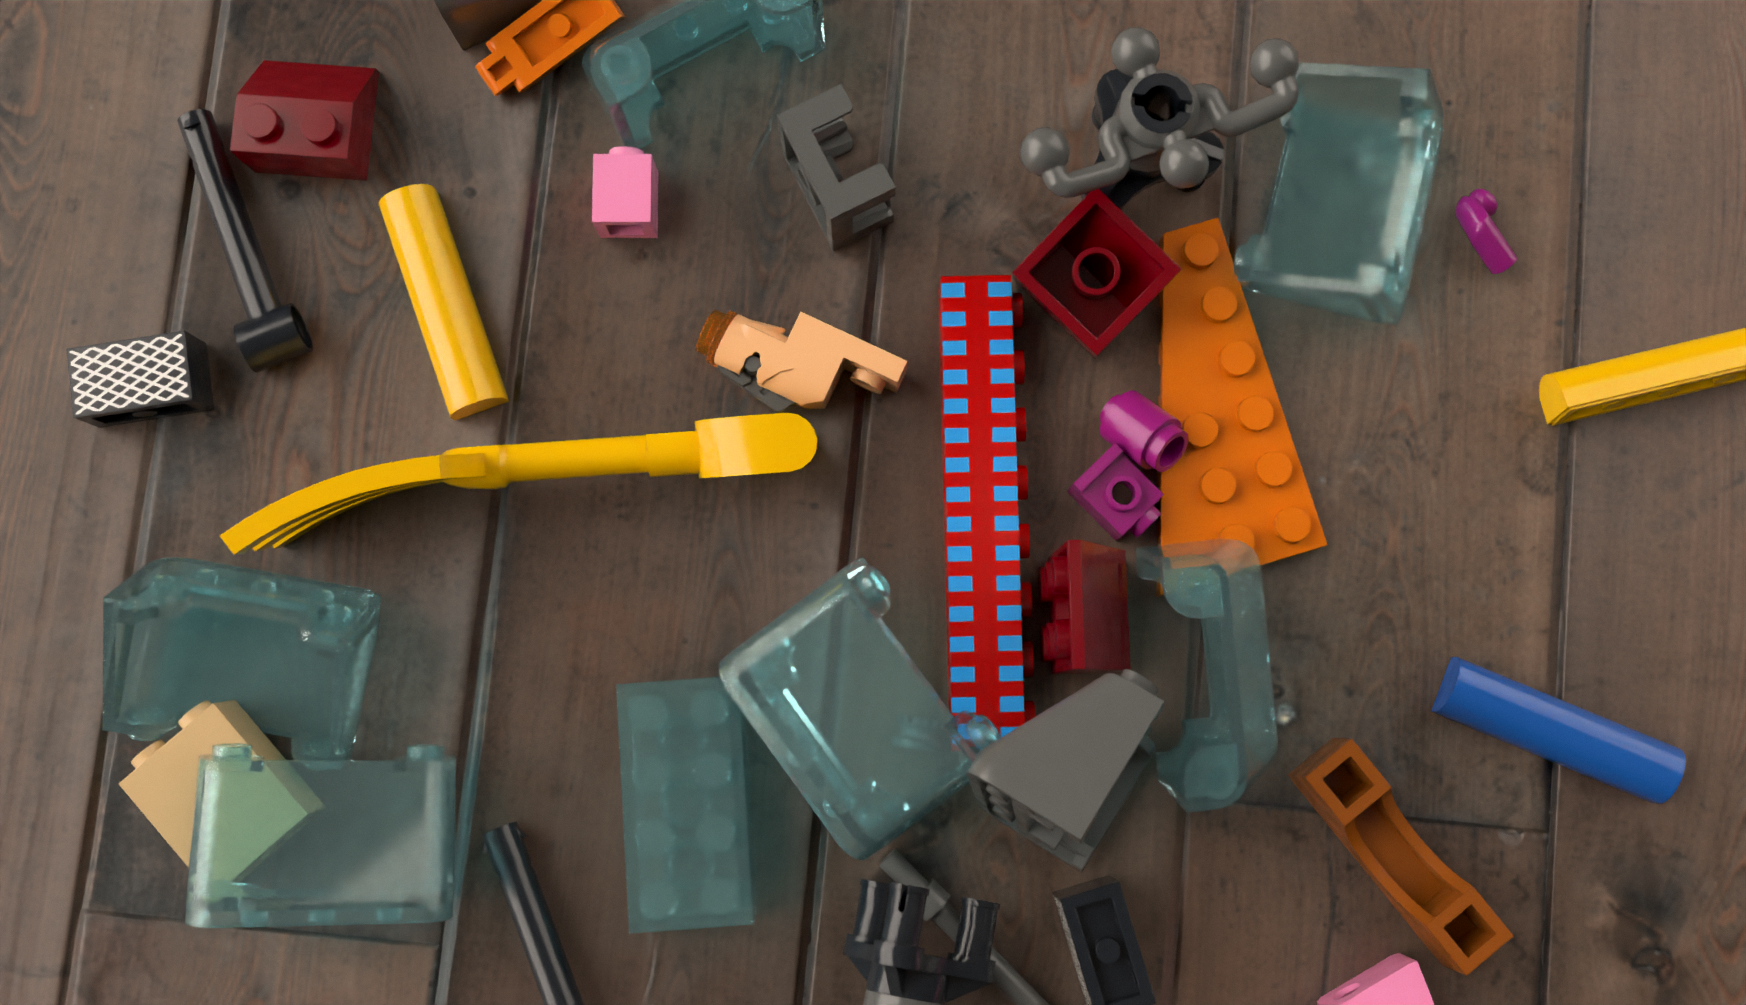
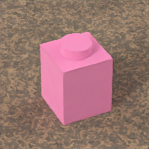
M627 146L614 147L609 150V154H593L592 223L600 238H658V170L652 154H644L641 149Z

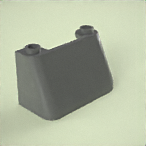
M1124 669L1120 676L1106 673L983 748L966 772L978 805L1007 827L1082 873L1155 752L1156 745L1148 735L1152 730L1150 726L1158 718L1164 707L1165 701L1155 696L1158 688L1142 675L1129 669Z

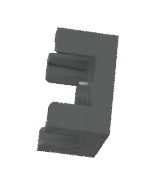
M842 84L777 114L782 154L833 252L893 223L894 214L891 208L887 207L885 201L893 198L896 191L891 177L885 166L881 163L875 164L843 180L834 159L853 149V140L843 118L852 112L853 105Z

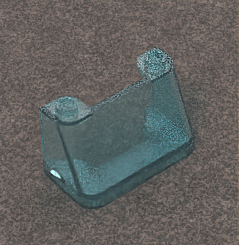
M669 0L593 41L588 45L583 54L582 68L589 86L623 146L641 149L653 142L649 130V120L653 110L665 105L653 80L748 29L752 32L763 52L772 48L773 45H784L794 50L800 62H803L825 50L823 1Z
M1299 63L1298 72L1295 76L1299 89L1298 101L1292 111L1280 117L1283 129L1287 135L1263 234H1252L1247 244L1239 245L1234 261L1235 276L1238 277L1237 280L1242 287L1250 292L1373 323L1397 325L1401 319L1406 302L1443 136V106L1431 70L1422 68Z
M1224 538L1135 548L1138 577L1145 580H1154L1162 584L1166 601L1174 611L1188 618H1200L1202 620L1211 717L1182 720L1183 735L1178 744L1168 752L1156 753L1158 782L1187 813L1216 810L1230 806L1272 766L1278 751L1262 571L1258 555L1249 545L1239 540Z
M182 557L154 560L143 566L103 597V730L127 734L131 739L138 741H152L163 737L165 732L175 728L178 725V721L189 710L205 700H209L211 704L236 700L263 733L292 738L290 753L293 759L303 764L306 769L315 772L331 770L341 772L351 759L380 625L382 599L379 594L364 588Z
M863 557L841 569L737 646L719 662L720 678L730 696L837 844L845 853L858 860L868 859L970 784L966 772L980 750L1001 738L995 725L983 715H975L969 711H962L956 716L951 714L881 619V616L887 613L890 608L888 596L890 594V586L884 575L875 567L870 566Z
M214 744L212 746V754H201L198 758L186 893V925L203 928L428 923L451 919L453 917L455 865V755H444L443 745L415 744L407 745L406 756L395 757L394 760H265L263 756L252 755L251 744Z

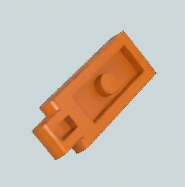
M542 0L486 43L491 54L481 60L475 66V69L494 96L502 94L513 85L519 93H522L623 20L625 15L615 0Z

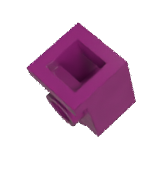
M1116 443L1066 491L1115 541L1127 531L1135 538L1142 534L1161 515V512L1154 504L1164 495L1122 454L1123 450ZM1123 484L1132 492V500L1129 504H1119L1113 499L1112 489L1115 485Z

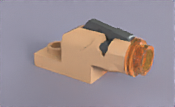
M715 309L707 318L696 344V352L707 356L706 363L717 367L721 375L777 413H782L795 404L803 408L825 409L844 369L852 372L850 377L852 382L878 394H881L884 388L897 393L907 370V360L803 312H800L789 337L784 335L786 330L784 328L748 319L732 310L724 314Z

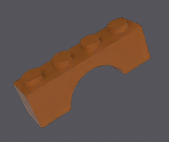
M1331 738L1287 775L1442 966L1467 976L1513 937V934L1477 890L1453 872L1418 836L1396 805L1390 784L1353 739Z

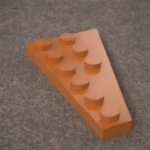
M1219 218L1166 232L1160 238V248L1182 270L1159 293V307H1161L1159 365L1161 367L1158 406L1181 422L1182 430L1188 434L1189 439L1186 450L1179 461L1169 470L1158 472L1157 485H1159V490L1164 495L1159 499L1161 515L1157 523L1159 576H1157L1156 597L1328 545Z

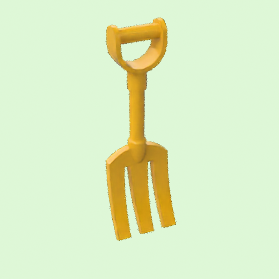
M775 413L695 421V431L453 448L441 455L379 464L321 481L264 507L221 534L220 537L233 555L246 553L252 548L255 552L266 550L270 546H273L274 549L282 548L309 530L349 509L398 491L440 482L466 489L506 488L510 483L521 481L649 472L650 477L699 474V478L791 472L802 469L811 462L816 453L818 440L815 429L807 419L798 414Z

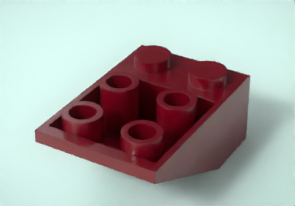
M1067 540L1048 557V562H1045L1044 567H1039L1038 571L1040 603L1049 602L1050 623H1047V626H1041L1040 630L1042 662H1051L1052 674L1122 673L1124 669L1131 670L1126 551L1085 540Z

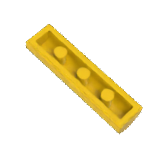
M414 184L387 193L379 200V207L450 418L455 421L509 402L437 190L428 184Z
M1746 327L1546 374L1540 381L1539 398L1547 425L1552 424L1554 426L1746 380Z

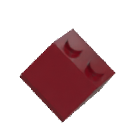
M264 60L237 93L230 151L255 173L367 181L379 71L376 68Z
M1100 189L1089 192L1012 272V279L1095 359L1182 269Z

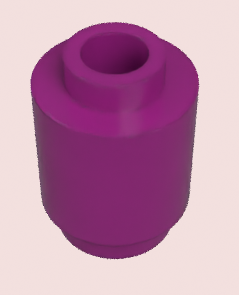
M1135 390L1127 391L1122 395H1115L1105 404L1101 411V437L1111 445L1116 443L1123 450V454L1144 469L1154 468L1158 472L1167 471L1179 461L1186 450L1189 438L1188 434L1182 430L1181 422Z

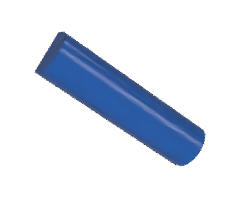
M1451 657L1431 710L1435 714L1651 803L1662 804L1669 800L1680 785L1685 771L1686 757L1682 749L1459 657Z

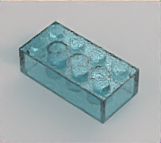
M725 676L616 684L629 934L753 925L758 917L743 677Z

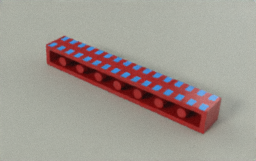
M1011 275L941 276L938 290L949 747L951 751H980L1035 717L1034 701H1024L1023 677H1033L1034 672L1032 641H1022V618L1031 617L1032 592L1030 582H1020V559L1029 558L1030 530L1028 523H1019L1018 500L1028 499L1027 465H1017L1016 442L1026 441L1025 407H1015V385L1024 384L1025 361L1024 351L1013 349V328H1022L1023 299L1022 293H1012Z

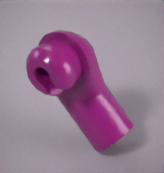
M1475 189L1468 197L1463 196L1460 198L1456 206L1455 215L1471 245L1491 274H1498L1510 268L1518 258L1490 217L1496 213L1498 208L1496 198L1486 189Z

